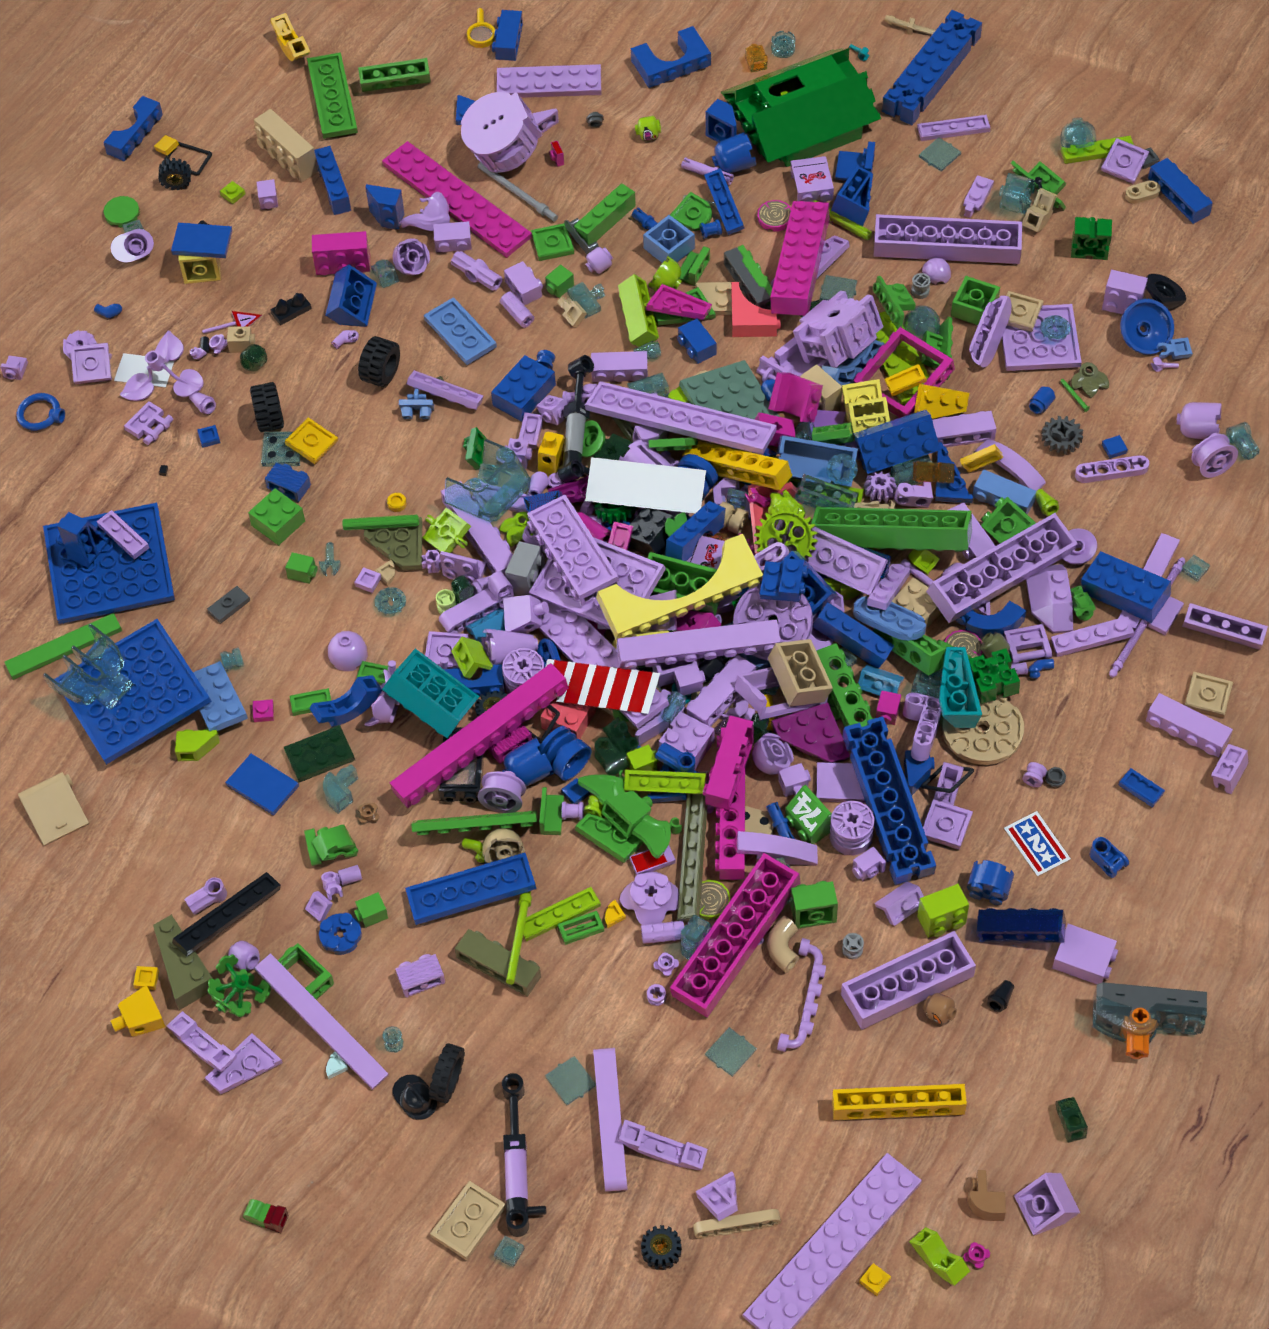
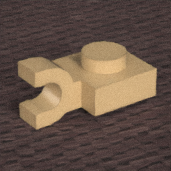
M560 297L557 301L565 310L562 314L573 327H578L587 312L577 301H572L570 298L566 300L564 297Z

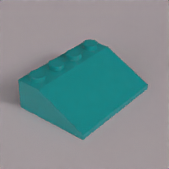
M416 648L395 670L382 688L389 697L397 700L405 709L413 712L421 721L429 724L437 733L446 738L449 737L480 697Z

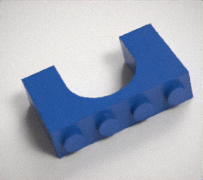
M694 26L678 31V45L684 53V56L678 60L663 61L658 59L647 43L631 48V61L648 88L711 66V52Z

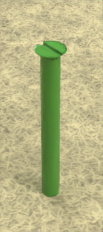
M1061 379V384L1082 406L1084 412H1087L1090 406H1087L1064 379Z

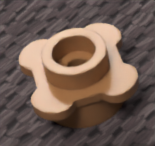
M364 803L358 807V812L360 813L359 821L361 823L379 820L377 804Z

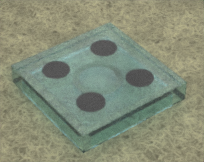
M264 432L262 466H274L276 462L282 465L300 466L301 455L285 445V440L293 432Z

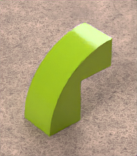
M925 1227L909 1241L925 1263L951 1285L955 1286L970 1272L963 1258L950 1253L936 1231Z

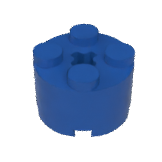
M983 860L982 864H978V861H975L967 884V889L970 892L969 896L977 900L982 898L989 899L994 905H1002V902L1008 899L1014 872L1012 870L1010 873L1007 872L1006 866L997 862Z

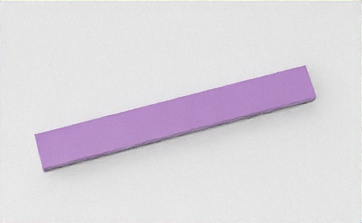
M271 953L255 967V971L372 1090L388 1077L389 1074Z

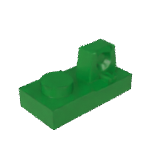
M477 427L471 429L470 436L464 438L463 447L467 450L465 460L475 470L482 469L487 440Z

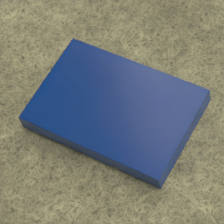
M178 222L171 253L172 255L226 258L233 231L232 226Z
M252 753L225 782L226 786L273 816L299 787L298 782Z

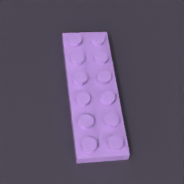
M601 64L497 68V92H506L510 95L517 92L521 98L601 95Z
M779 520L776 526L778 531L785 528L784 520ZM790 522L787 534L781 536L784 540V545L786 541L791 540L788 534L793 526V522ZM797 527L794 530V536L797 538L803 536L804 529ZM814 527L812 531H816L818 534L813 536V539L818 540V542L812 543L816 550L809 551L813 557L806 556V561L815 571L870 596L877 586L888 560ZM773 538L768 545L770 546L778 542V540ZM794 545L788 547L789 553L792 550L797 552V548Z

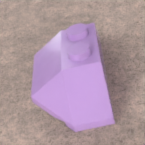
M1062 564L1050 565L1027 578L1026 583L1031 614L1048 627L1053 634L1073 631V603L1067 569Z

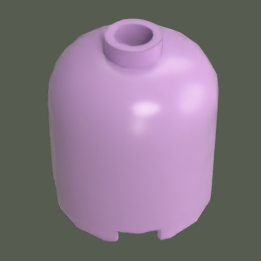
M1190 402L1186 404L1181 414H1177V425H1180L1182 434L1188 438L1203 440L1213 433L1219 434L1220 428L1216 422L1221 420V403Z

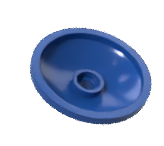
M1141 299L1133 302L1125 309L1121 317L1120 329L1124 341L1132 350L1141 354L1151 355L1163 350H1157L1156 346L1158 343L1168 344L1173 338L1174 321L1171 313L1162 303L1153 299ZM1141 326L1144 327V332L1141 331Z

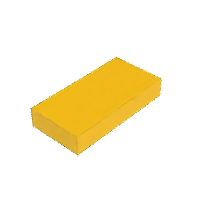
M919 364L884 379L892 397L927 382Z
M993 444L961 458L960 462L970 473L1002 459L1003 454Z

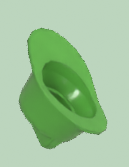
M590 420L585 422L583 457H590L597 451L600 452L605 444V434L596 421Z

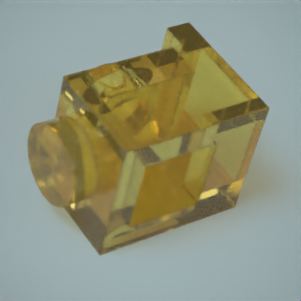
M751 44L748 48H745V59L750 72L766 70L768 57L763 46Z

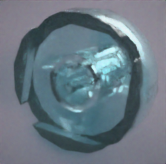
M1073 118L1072 122L1067 123L1061 132V146L1065 148H1071L1070 145H1076V148L1092 146L1094 142H1097L1095 128L1088 121H1083V118Z
M919 305L915 306V310L907 312L903 326L906 331L923 341V335L926 330L939 334L940 318L931 307Z

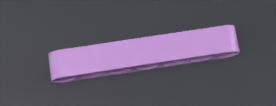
M615 1048L593 1049L605 1192L627 1190L624 1145L618 1141L622 1123Z

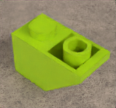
M186 729L177 731L175 746L177 760L199 761L220 743L217 730L209 731L204 729L193 731Z

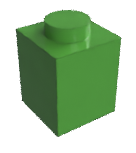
M560 264L545 277L547 291L560 298L574 286V274Z
M291 553L285 567L287 578L310 584L312 577H315L317 574L314 557Z
M379 892L355 901L357 910H354L358 922H363L365 928L388 919L387 910Z

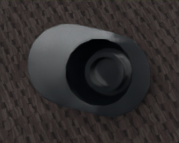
M413 1074L405 1075L395 1082L393 1096L410 1118L416 1120L429 1118L437 1107V1101L429 1098L431 1088L421 1077Z

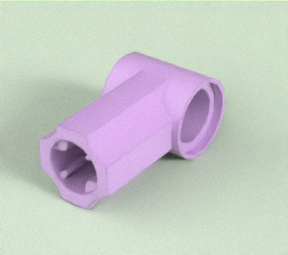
M210 878L206 881L204 887L184 900L195 915L214 902L220 903L224 901L227 897V891L219 878ZM215 888H220L217 892H212Z

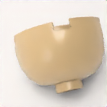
M501 828L492 831L486 836L482 851L485 862L491 863L525 853V848L517 833L510 829Z

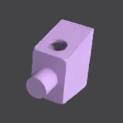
M531 595L503 598L505 631L528 634L541 627L542 615L549 612V606L546 602L541 603L539 599Z

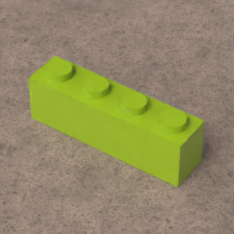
M633 274L618 285L619 297L626 319L625 324L628 328L629 341L633 345L644 349L656 341L659 335L653 311L646 310V306L650 301L647 283L642 278Z

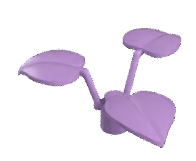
M167 331L158 343L155 351H150L145 356V361L149 365L147 366L149 377L144 373L133 375L127 381L120 395L131 401H140L149 397L154 390V385L151 383L153 380L152 370L161 371L165 369L176 379L173 390L180 397H189L201 390L204 381L201 375L193 369L183 370L180 377H178L165 365L169 360H177L184 350L182 342L170 331Z

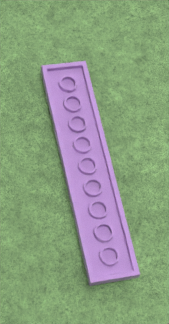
M601 381L585 404L587 411L761 455L764 454L776 432V425Z
M547 603L549 612L542 615V625L538 629L548 639L552 640L556 647L571 662L620 668L617 649L584 617ZM656 689L649 714L620 711L638 729L670 704Z
M886 1153L743 1313V1318L756 1329H793L920 1186L922 1180Z

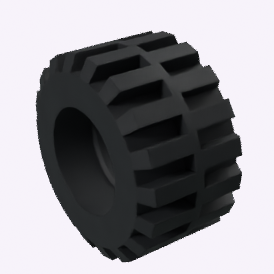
M378 336L372 337L366 343L360 356L358 366L360 379L380 387H386L392 381L398 369L400 361V347L398 343Z
M269 382L251 386L250 394L259 431L266 432L283 428L284 420L275 383Z

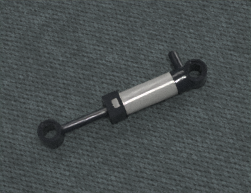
M583 355L568 364L569 374L576 379L574 401L565 405L563 411V418L567 419L563 463L558 468V476L564 483L577 480L584 474L589 476L590 468L582 464L585 421L590 419V411H587L585 404L582 403L584 377L594 370V363L587 355Z

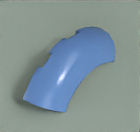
M874 340L854 359L847 358L837 368L822 365V369L840 385L852 384L856 374L866 367L868 360L873 359L878 349L884 343Z

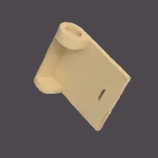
M63 772L18 793L44 846L89 824L70 787L73 785L70 776L68 774L64 775Z

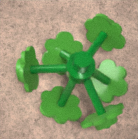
M231 954L230 956L222 957L216 965V969L219 974L229 971L233 981L224 985L220 983L218 978L209 979L208 993L213 1001L216 1002L215 1007L218 1011L223 1013L229 1012L242 1017L245 1014L251 1013L250 1008L252 1004L248 1001H243V993L246 989L254 990L256 994L255 1001L264 1003L270 995L271 986L265 980H262L260 985L254 986L252 985L254 981L252 973H247L245 969H241L240 972L234 971L233 966L238 963V958ZM232 987L233 990L229 993L226 999L222 1001L224 999L223 993H225V990L227 988ZM238 992V1000L230 1001L235 993Z

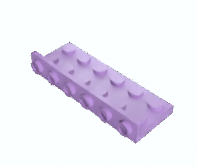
M566 495L527 513L529 519L527 525L532 533L535 531L538 544L545 547L544 552L547 558L554 561V569L557 573L561 572L564 585L571 588L570 593L575 601L578 600L581 606L585 605L584 598L619 581L617 573Z

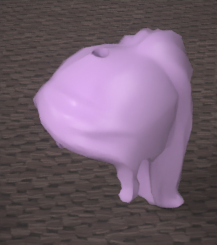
M435 192L428 198H420L421 202L428 201L425 209L420 210L421 214L409 215L403 218L399 224H401L402 228L415 226L424 230L434 231L433 224L450 222L448 202L440 192Z

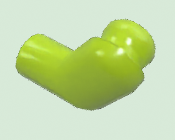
M465 838L462 842V847L474 850L477 853L475 859L480 863H484L483 844L480 841Z

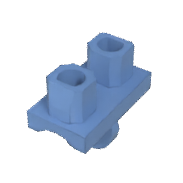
M415 389L414 394H407V399H399V407L403 419H413V410H420V419L431 418L432 410H434L433 400H426V394H420L419 389Z

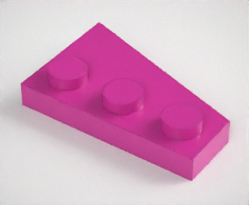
M662 284L648 302L646 310L704 320L710 312L712 304Z

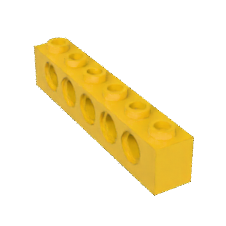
M698 441V445H692V449H686L682 456L694 454L704 458L715 468L718 476L776 490H781L792 477L789 463L786 460Z
M965 1084L833 1089L832 1092L833 1120L965 1115L967 1106Z

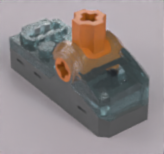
M1103 982L1097 984L1093 997L1092 1027L1113 1039L1124 1042L1126 1044V1056H1130L1131 1059L1148 1057L1149 1043L1155 1038L1157 1030H1163L1166 1033L1176 1031L1187 1035L1201 1034L1207 1017V992Z

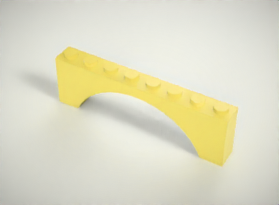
M740 534L725 540L722 547L721 563L713 577L700 589L687 596L672 600H650L633 595L615 584L598 591L596 599L617 640L619 638L631 637L637 631L645 632L657 623L659 625L665 624L672 617H682L689 610H700L707 603L712 601L717 603L729 594L731 596L737 595L744 588H754L760 584L763 574L744 535Z

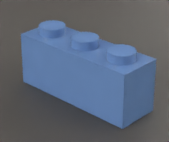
M983 469L974 485L973 498L994 506L1001 497L1004 499L1009 497L1028 515L1035 502L1036 491Z

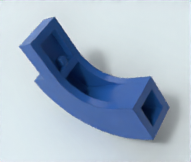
M1009 600L1005 607L996 614L981 615L971 610L957 618L956 621L961 625H965L966 630L975 633L980 639L990 632L992 634L1001 633L1004 637V631L1018 629L1025 621L1026 610Z
M373 675L357 677L352 687L344 695L332 701L312 703L309 709L318 723L329 722L332 727L353 720L365 712L379 697L382 688Z

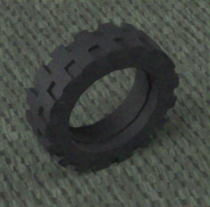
M447 1043L442 1049V1054L438 1058L435 1072L432 1075L431 1089L429 1091L430 1099L445 1104L451 1099L462 1071L461 1067L465 1056V1049L463 1047Z

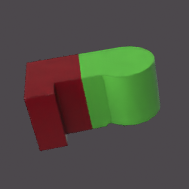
M255 1199L249 1200L243 1214L245 1220L278 1233H282L289 1217L286 1207L265 1204Z

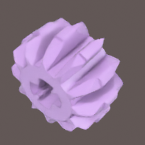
M882 470L879 474L873 472L872 476L868 475L864 483L865 495L870 497L871 502L877 500L880 503L883 500L887 503L888 498L893 499L897 488L894 477H890L889 473L883 474Z

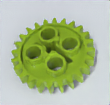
M780 506L779 512L773 508V515L765 513L767 519H760L763 525L756 526L760 530V533L754 534V536L759 537V540L755 541L754 544L760 545L756 551L760 552L769 547L768 543L773 538L783 543L784 540L781 536L787 534L789 524L793 522V526L788 534L791 540L786 541L785 545L787 547L794 545L797 548V552L804 559L806 556L813 557L809 551L816 550L812 546V543L818 542V540L813 539V536L817 535L818 532L812 531L816 525H809L812 518L804 519L806 513L802 512L799 515L798 508L791 512L790 506L787 507L786 511ZM784 520L785 528L778 531L775 527L776 522ZM797 527L804 529L802 537L797 538L794 536V530Z

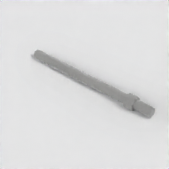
M481 163L478 164L477 167L533 206L539 214L547 216L552 221L558 219V215L549 210L547 205L539 203L500 174L489 171Z

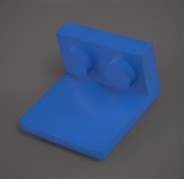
M868 141L867 149L864 148L863 153L839 151L835 179L847 181L857 165L872 173L875 142Z

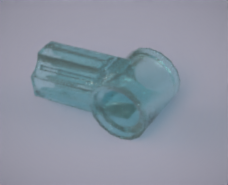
M1247 422L1226 429V435L1230 443H1235L1244 459L1250 460L1259 454L1260 449L1251 436V429Z

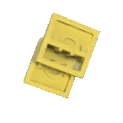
M880 379L841 385L847 423L851 422L853 433L890 421L887 399L882 397Z

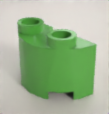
M345 825L329 829L328 827H323L317 831L318 836L312 841L322 861L333 860L339 855H343L345 858L357 856L358 853L356 844Z

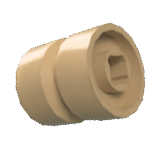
M722 502L720 506L726 508L723 529L728 527L730 532L735 534L742 533L746 526L749 512L741 508L734 509L733 505Z

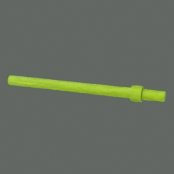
M531 891L522 893L519 897L518 904L520 909L506 983L510 985L515 982L528 907L531 906L532 901Z

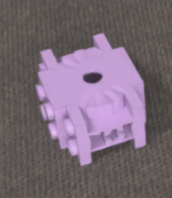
M839 291L829 301L822 300L800 319L801 324L793 330L804 362L810 363L816 357H821L828 360L831 367L837 368L847 358L854 359L876 340V333L883 328V324L873 295H866L858 301L853 298L848 299L846 291Z

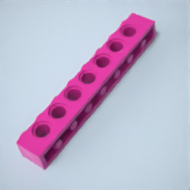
M721 728V736H717V748H720L726 728ZM744 768L732 801L734 803L731 804L730 810L716 807V818H720V823H716V835H720V841L715 843V851L719 853V859H715V871H719L720 879L745 880V854H737V832H745Z

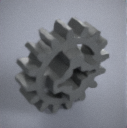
M1058 416L1057 420L1051 418L1050 423L1045 422V426L1042 428L1041 440L1045 441L1044 446H1050V451L1056 449L1057 454L1060 451L1067 454V450L1074 452V449L1079 448L1083 440V429H1080V423L1074 424L1075 419L1069 421L1068 416L1064 419Z

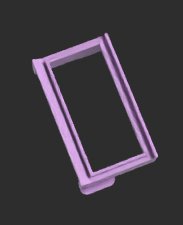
M772 667L737 675L734 689L735 693L738 692L758 712L760 720L805 710L827 703L828 700L827 697L826 701L822 703L789 707L788 703H782L766 707V697L759 690L780 686Z

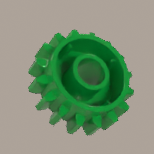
M595 502L594 506L597 519H601L603 523L608 521L609 524L613 521L619 523L620 520L626 522V518H632V514L636 513L637 508L635 506Z

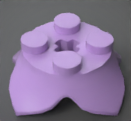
M385 669L383 671L385 675V683H383L380 686L381 688L384 687V685L391 677L389 671ZM382 690L377 700L371 705L373 717L365 723V726L369 727L388 722L393 723L398 708L395 704L399 705V702L389 697Z
M646 872L638 874L635 880L624 888L619 900L624 908L635 911L636 918L641 925L657 924L664 920L667 911L678 909L679 889L668 880L667 876L658 872ZM654 893L653 897H649L648 894Z

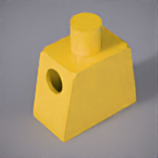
M545 432L538 450V472H544L547 476L558 472V468L563 461L565 442L563 435Z
M147 985L121 1001L118 1007L122 1015L110 1020L115 1032L128 1027L133 1037L166 1027Z

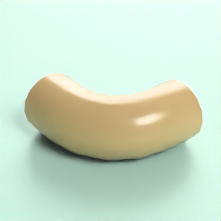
M782 916L769 932L767 947L769 955L775 964L787 973L794 968L799 960V956L788 946L790 938L798 931V928L791 919Z

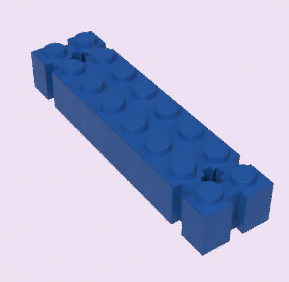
M951 10L945 18V23L940 24L895 81L893 89H889L884 95L882 112L892 117L898 115L901 121L913 125L919 118L920 111L923 112L971 51V45L975 46L981 38L982 22L971 17L965 19L964 14Z
M882 716L868 720L867 726L861 727L860 723L844 727L843 739L847 751L852 750L850 759L866 805L873 812L874 828L886 862L892 861L889 871L894 885L910 881L914 874H917L918 878L934 874L936 863L932 852H926L928 840L892 739H887L888 728Z

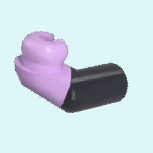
M201 337L200 347H194V349L190 350V355L193 359H201L209 353L208 337Z

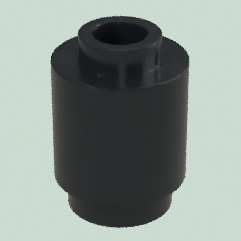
M717 656V658L711 660L704 659L698 666L699 671L703 670L707 682L713 679L714 675L718 672L720 673L726 666L723 656Z

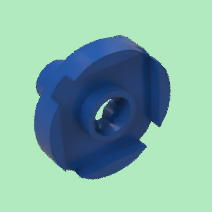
M350 913L334 914L323 920L320 924L319 938L323 948L337 955L352 952L357 947L359 940H361L362 931L360 924ZM337 931H345V933H343L344 937L340 938L338 935L335 936Z

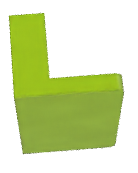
M461 636L451 650L463 676L466 678H471L478 667L491 670L493 667L479 641Z

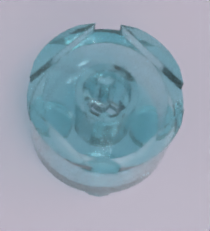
M1008 173L1005 186L1002 185L999 191V196H1002L999 207L1025 214L1032 202L1030 196L1035 191V180Z

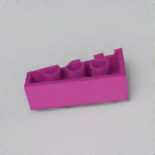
M729 716L720 748L715 757L714 767H711L709 773V783H706L703 789L707 805L730 810L754 743L753 721Z

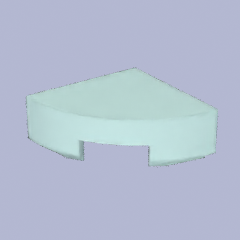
M336 1052L331 1054L327 1062L326 1073L328 1079L348 1070L346 1063Z

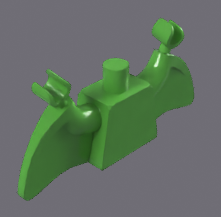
M620 770L618 777L611 775H588L578 779L577 783L599 799L603 805L601 813L626 838L635 835L641 839L655 858H660L666 851L670 842L671 832L678 834L682 831V825H679V819L676 817L672 818L670 823H668V821L656 820L650 816L653 802L649 796L640 798L634 791L625 792V777L622 776L623 770Z

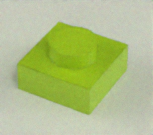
M234 181L220 190V195L231 204H234L246 195L245 190Z

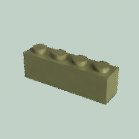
M468 929L455 947L456 958L527 997L541 978L539 965L532 960L527 961L519 955L515 982L512 985L507 984L506 978L512 950L508 951L499 942H492L486 939L479 931L474 932Z

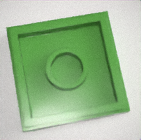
M565 224L531 230L539 261L574 254L572 241Z

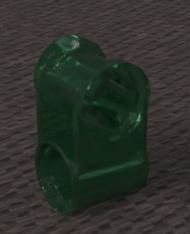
M601 737L596 740L594 757L608 775L616 776L620 770H625L629 767V762L625 755L617 749L609 738Z

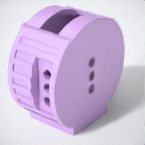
M495 92L481 97L468 108L461 121V135L466 146L474 153L475 157L484 167L496 173L507 172L523 164L534 152L538 138L543 136L531 110L517 92L512 95L506 92Z

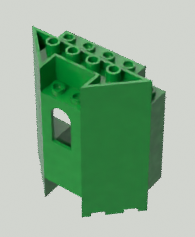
M850 48L832 49L721 91L726 102L733 107L736 120L740 121L742 129L745 133H748L750 141L753 145H756L758 153L762 154L768 163L779 159L781 162L783 161L786 167H789L793 160L812 158L862 139L863 126L881 119L880 113L873 105L876 100L872 88L869 89L867 86V71L862 73L856 71L849 61ZM796 77L804 86L782 96H773L769 93L770 87Z

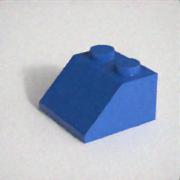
M717 99L705 111L706 136L720 142L736 135L737 124L733 107L729 103Z
M366 184L367 200L371 214L381 227L399 230L401 225L399 222L405 214L401 190Z

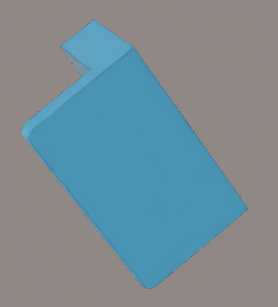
M498 608L465 626L468 633L474 635L476 641L482 644V637H486V633H483L484 629L505 631L504 610Z
M866 665L861 671L858 684L862 690L879 696L881 691L898 694L904 677Z

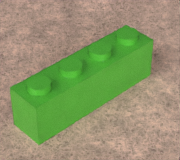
M621 183L574 225L576 232L588 245L600 239L636 206L635 191Z

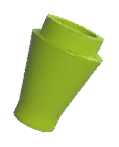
M1043 489L1037 490L1035 499L1042 514L1050 516L1057 513L1059 510L1058 501Z

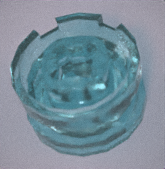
M779 31L775 33V36H772L771 50L775 56L788 58L794 54L796 39L791 32L784 33V31Z

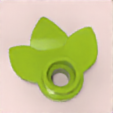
M527 512L517 513L514 518L504 520L499 530L507 533V542L510 547L518 544L523 539L522 534L529 521ZM521 518L526 519L524 523H520L519 520Z

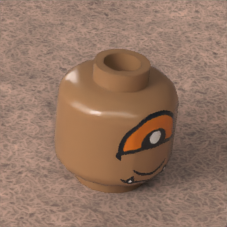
M934 993L932 996L929 995L923 1005L926 1017L939 1024H946L949 1020L952 1021L957 1013L954 1000L940 993Z

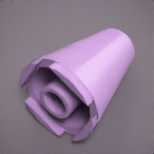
M495 629L483 630V633H486V637H482V646L492 665L503 664L507 654L516 649L528 648L534 651L538 650V640L532 634Z

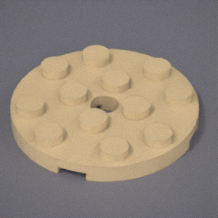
M1000 694L996 695L995 701L980 704L982 716L975 728H955L943 718L942 733L947 746L955 755L970 763L990 765L1002 762L1018 750L1023 739L1024 721L1019 709L1014 707L1007 701L1006 697L1004 698ZM983 724L989 729L982 732L978 726Z

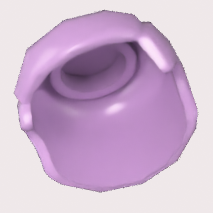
M932 258L922 267V273L927 274L930 277V282L935 285L938 282L947 283L951 278L950 266L942 258Z

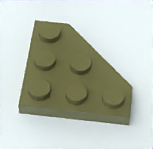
M419 517L418 526L364 529V539L389 560H392L402 570L422 569V517Z

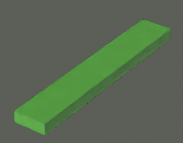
M114 613L13 657L4 663L14 680L122 631V628Z

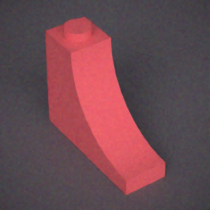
M731 282L732 337L777 336V329L781 328L780 318H777V314H772L771 310L760 308L749 302L742 294L739 282Z

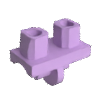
M762 356L759 359L760 364L756 373L763 376L762 382L768 379L775 380L777 372L791 373L792 368L787 365L779 366L777 359L772 356L770 358Z

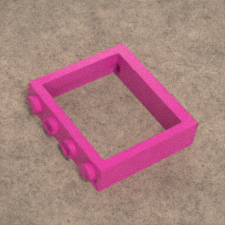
M899 327L896 332L890 335L886 344L878 349L873 359L868 360L866 367L856 374L854 383L868 381L902 341L940 364L924 385L940 387L955 370L954 360ZM917 392L905 406L882 393V397L887 399L889 412L899 418L914 414Z

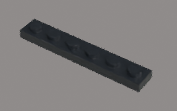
M264 873L175 936L172 943L185 956L190 955L278 892L281 884L269 873Z

